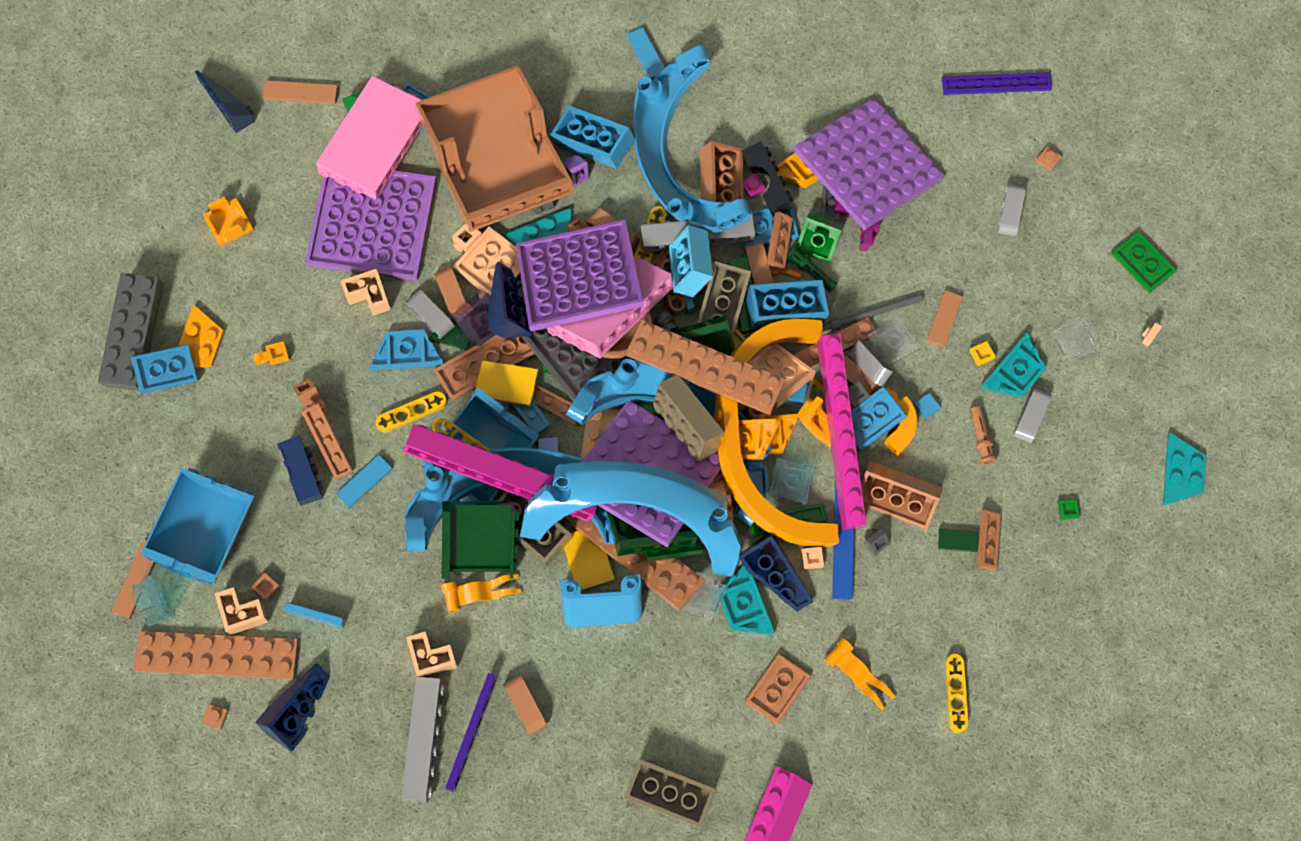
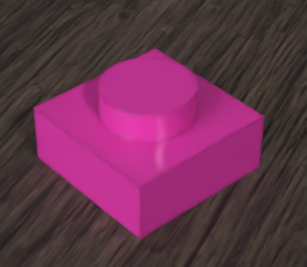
M756 173L743 181L744 191L750 199L766 190V187Z

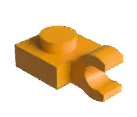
M284 341L265 346V352L254 354L257 365L269 361L272 366L289 361Z

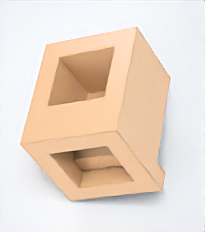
M465 223L452 236L453 246L460 253L462 251L466 252L482 236L479 230L469 232Z

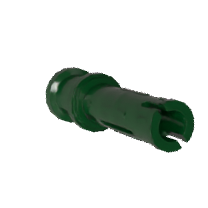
M795 246L787 255V260H791L798 266L799 270H804L815 280H823L816 274L818 273L826 280H823L824 287L831 292L838 283L813 264L810 256H805L798 250L799 247Z

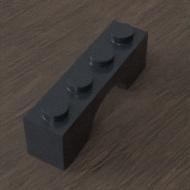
M760 141L742 150L741 152L751 172L762 173L770 178L769 188L762 196L772 217L774 218L776 212L785 213L793 209L791 204L793 198L790 191L785 192L783 188L786 186L782 175L778 177L776 173L779 169L775 160L771 162L769 158L772 154L768 146L764 147Z

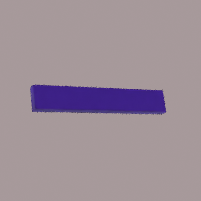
M1050 72L942 77L943 95L1051 91L1052 89Z
M487 674L445 789L455 792L496 682V677L493 674Z

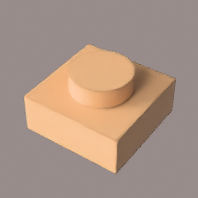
M1157 323L1152 328L1148 326L1142 334L1145 337L1142 343L1148 347L1162 326Z
M821 547L801 550L804 570L824 567Z

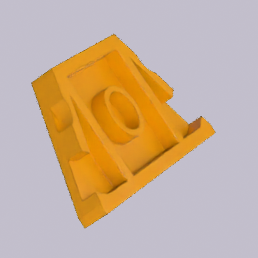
M796 153L777 165L779 169L776 172L778 177L782 175L784 180L803 188H807L819 180Z
M194 305L192 306L178 346L189 344L195 370L197 368L213 366L224 331Z
M798 414L773 415L770 418L780 420V424L770 443L771 452L768 455L784 453L799 419Z
M738 420L742 459L762 460L776 433L780 420Z

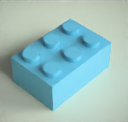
M688 225L669 246L674 292L694 297L712 279L713 270L708 231Z

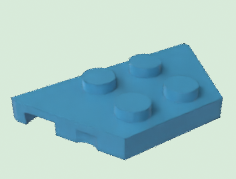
M424 329L389 331L385 333L382 344L378 347L373 362L370 363L369 369L370 371L439 367L443 364V361Z

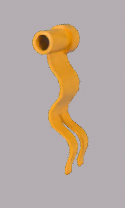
M513 574V579L519 578L518 574ZM510 575L500 576L490 581L471 582L461 586H457L456 582L441 585L449 613L457 612L460 610L459 606L472 602L489 601L505 595L522 593V589L506 588L490 591V589L506 581L513 580L510 579Z
M842 638L824 660L831 667L836 665L847 674L854 684L883 711L885 707L866 682L879 688L892 699L896 696L883 682L871 674L860 659L851 653L853 650L852 645Z

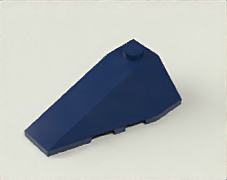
M195 71L198 80L235 133L254 123L252 117L254 113L249 105L246 107L241 100L200 71Z
M497 262L495 264L487 315L489 331L502 338L531 336L533 332H530L528 317L523 309L525 302L523 299H520L517 293L519 287L514 273L509 267Z
M768 533L739 555L747 571L761 581L764 586L777 594L780 599L796 612L814 602L774 535Z
M316 663L271 703L255 723L267 736L292 752L307 732V729L303 728L308 717H313L315 713L312 711L314 701L321 699L330 676Z

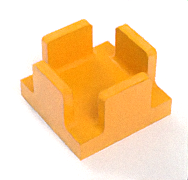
M222 197L210 203L208 206L211 211L203 214L220 247L253 231L237 198L228 202L226 197Z

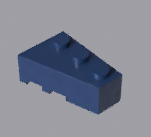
M300 436L277 443L278 448L282 452L283 462L287 468L291 485L300 506L323 499L321 493L324 492L321 481L317 482L315 475L319 473L315 463L311 464L310 457H313L310 447L305 446Z

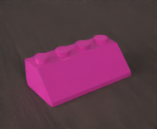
M776 766L745 841H789L812 784Z

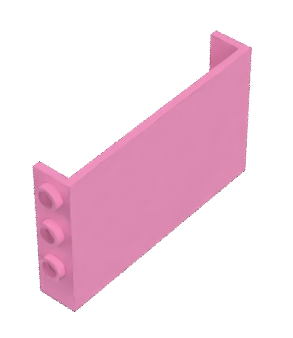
M372 76L316 162L319 173L324 177L335 179L340 185L351 187L356 193H363L377 200L422 128L415 105L416 102L421 100L414 94L404 92L398 86L389 85L385 80Z
M633 256L644 303L643 307L549 327L547 330L551 335L563 339L566 343H571L580 350L601 358L673 288L671 273Z

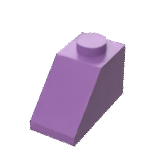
M575 155L563 160L562 163L572 180L573 187L589 179L588 164L584 159Z

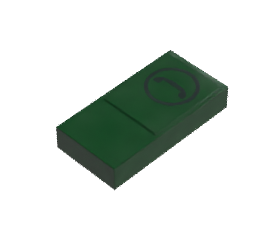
M454 327L441 339L438 338L439 336L434 331L430 340L467 350L472 331Z

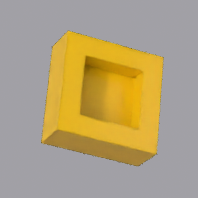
M987 341L969 350L978 367L996 358Z

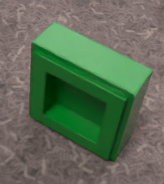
M1077 499L1057 501L1060 520L1080 518Z

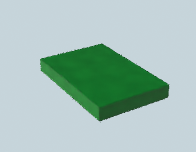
M1139 230L1111 252V255L1149 294L1177 271Z

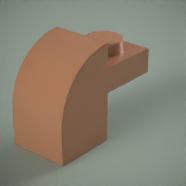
M310 378L293 386L304 408L319 402L324 414L330 413Z

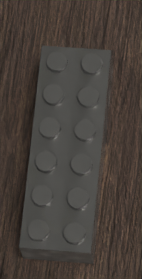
M120 273L98 382L102 386L139 391L131 356L150 353L164 285L158 277Z

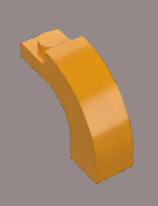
M887 387V391L907 415V418L898 424L896 431L884 443L898 457L907 449L915 435L917 416L915 408L907 396L900 400L899 395Z
M818 396L814 401L808 398L798 412V417L810 433L831 448L827 415L822 409L824 400Z

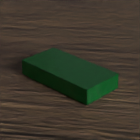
M939 529L938 549L977 552L978 532Z

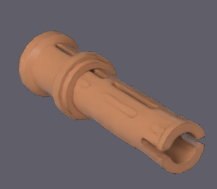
M973 407L970 409L978 441L976 449L980 453V464L995 463L997 457L993 453V442L988 437L982 407Z

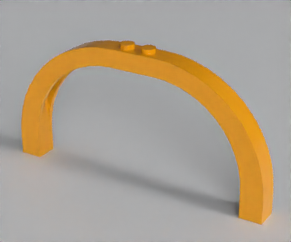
M787 319L771 323L746 338L730 356L748 363L759 350L778 343L816 344L817 340L823 336L822 320ZM716 393L714 420L724 431L718 448L719 461L726 484L742 510L765 531L787 542L812 547H832L838 544V524L812 523L795 519L776 509L760 494L746 471L741 455L738 402Z

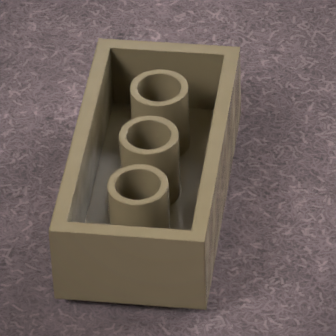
M714 261L712 268L713 277L709 280L697 323L726 316L733 339L751 271Z
M676 374L659 383L653 402L654 409L662 415L666 425L673 429L678 440L683 442L688 448L689 454L700 462L716 453L724 431L681 377Z
M505 491L497 500L515 502V509H519V521H515V526H518V538H514V540L546 567L550 565L573 538L571 533L558 522L547 530L540 541L520 537L522 520L529 499Z
M639 759L624 800L700 830L715 788Z

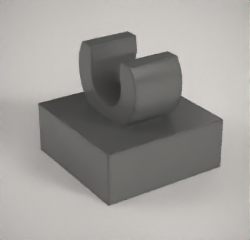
M859 381L848 388L849 400L853 408L870 396Z
M881 528L878 531L872 529L873 535L870 537L864 536L870 551L874 555H877L890 544L886 532Z

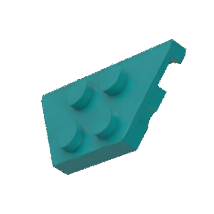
M566 209L504 234L505 239L516 246L517 243L569 232L566 229L571 222V209Z
M1028 333L1022 337L982 384L981 388L1022 398L1046 370V367L1039 358V353L1030 341Z
M1172 433L1167 435L1162 505L1181 501L1204 492L1206 455Z
M743 565L729 579L725 586L717 592L730 630L773 635L775 632L754 578Z

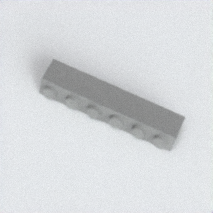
M752 213L749 220L728 230L716 233L708 231L709 246L754 241L755 230ZM689 219L678 222L669 220L660 224L646 223L641 225L640 235L643 253L669 251V246L688 225L692 226Z
M416 677L401 799L404 801L428 803V798H432L433 786L430 785V778L435 775V765H432L433 757L437 756L438 745L434 744L435 737H439L440 725L437 724V718L442 715V704H439L440 696L443 697L445 685L438 678Z

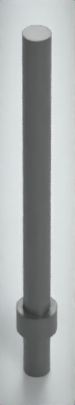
M920 293L841 319L829 320L828 323L822 324L823 332L831 329L834 331L840 329L841 326L863 320L866 317L869 318L923 301V296Z

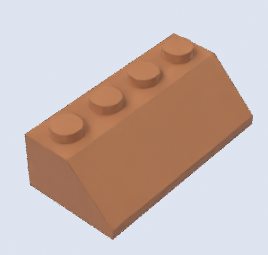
M711 141L700 149L701 199L712 202H733L737 199H744L742 148Z
M869 461L861 482L864 507L926 530L929 527L943 487L873 461Z

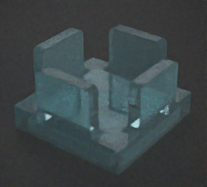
M777 458L769 497L777 498V502L796 506L797 503L807 505L815 467Z
M152 575L144 578V582L132 586L134 591L132 596L139 612L145 611L147 618L143 620L146 625L152 626L161 621L167 622L173 619L161 583Z

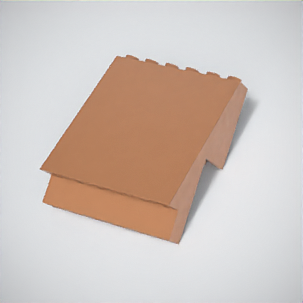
M519 65L415 103L419 119L463 225L466 223L469 232L574 193L572 180L547 136L543 109Z

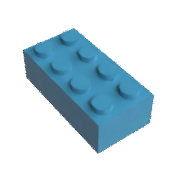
M568 105L550 134L558 147L615 169L618 168L635 140L629 127Z
M823 280L750 285L745 293L751 329L762 328L771 323L787 319L822 320V323H824L829 316Z

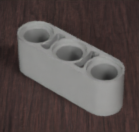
M1007 184L1005 189L1006 195L1002 204L1003 210L998 224L1000 226L997 233L1016 237L1026 188Z
M421 290L405 302L432 332L435 331L439 339L454 328L451 320Z
M859 338L849 353V356L870 380L879 386H884L894 371L883 356L865 339Z
M1037 388L1032 390L1031 397L1017 425V430L1013 434L1014 437L1027 443H1032L1052 395Z

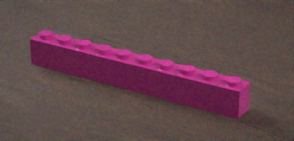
M841 334L824 335L817 340L841 526L842 530L859 529L866 526Z
M413 424L403 449V453L526 499H530L546 484L552 486L554 480L553 474H545L537 468L524 466L519 461L508 460L500 454L484 451L483 448L466 444L461 439L447 437L446 434L429 430L424 425ZM597 505L580 509L569 515L589 522L595 514Z

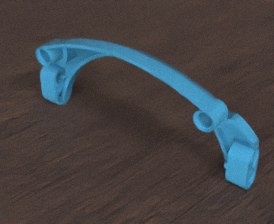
M696 46L678 55L675 58V63L669 64L655 77L654 81L647 76L642 77L638 81L633 112L634 145L643 176L662 206L677 220L684 221L689 219L693 227L716 233L728 230L751 218L747 199H737L733 202H712L689 194L676 181L667 156V134L673 113L688 88L709 69L711 64L706 47Z
M624 359L615 374L608 371L588 380L585 386L583 385L566 415L583 425L603 410L625 404L627 401L653 404L659 383L674 375L637 360ZM683 380L714 419L716 393ZM738 410V420H748ZM770 445L762 460H743L752 483L765 499L769 491L767 467L762 464L771 452ZM735 500L733 516L751 526L754 521L742 510Z
M502 448L487 450L490 453L500 454L508 460H516L524 466L539 469L540 472L553 475L556 466L559 464L577 463L584 460L576 456L542 449ZM438 465L428 468L425 476V489H419L406 508V551H427L431 535L442 518V501H460L476 491L493 486ZM597 505L591 520L598 529L606 545L614 544L607 511Z
M617 461L559 464L555 468L552 486L546 484L529 499L528 505H526L520 530V537L540 541L547 530L556 522L580 509L601 504L628 503L663 511L690 527L699 536L709 552L712 574L732 577L740 555L741 540L733 521L726 520L728 515L727 497L691 478L654 466Z

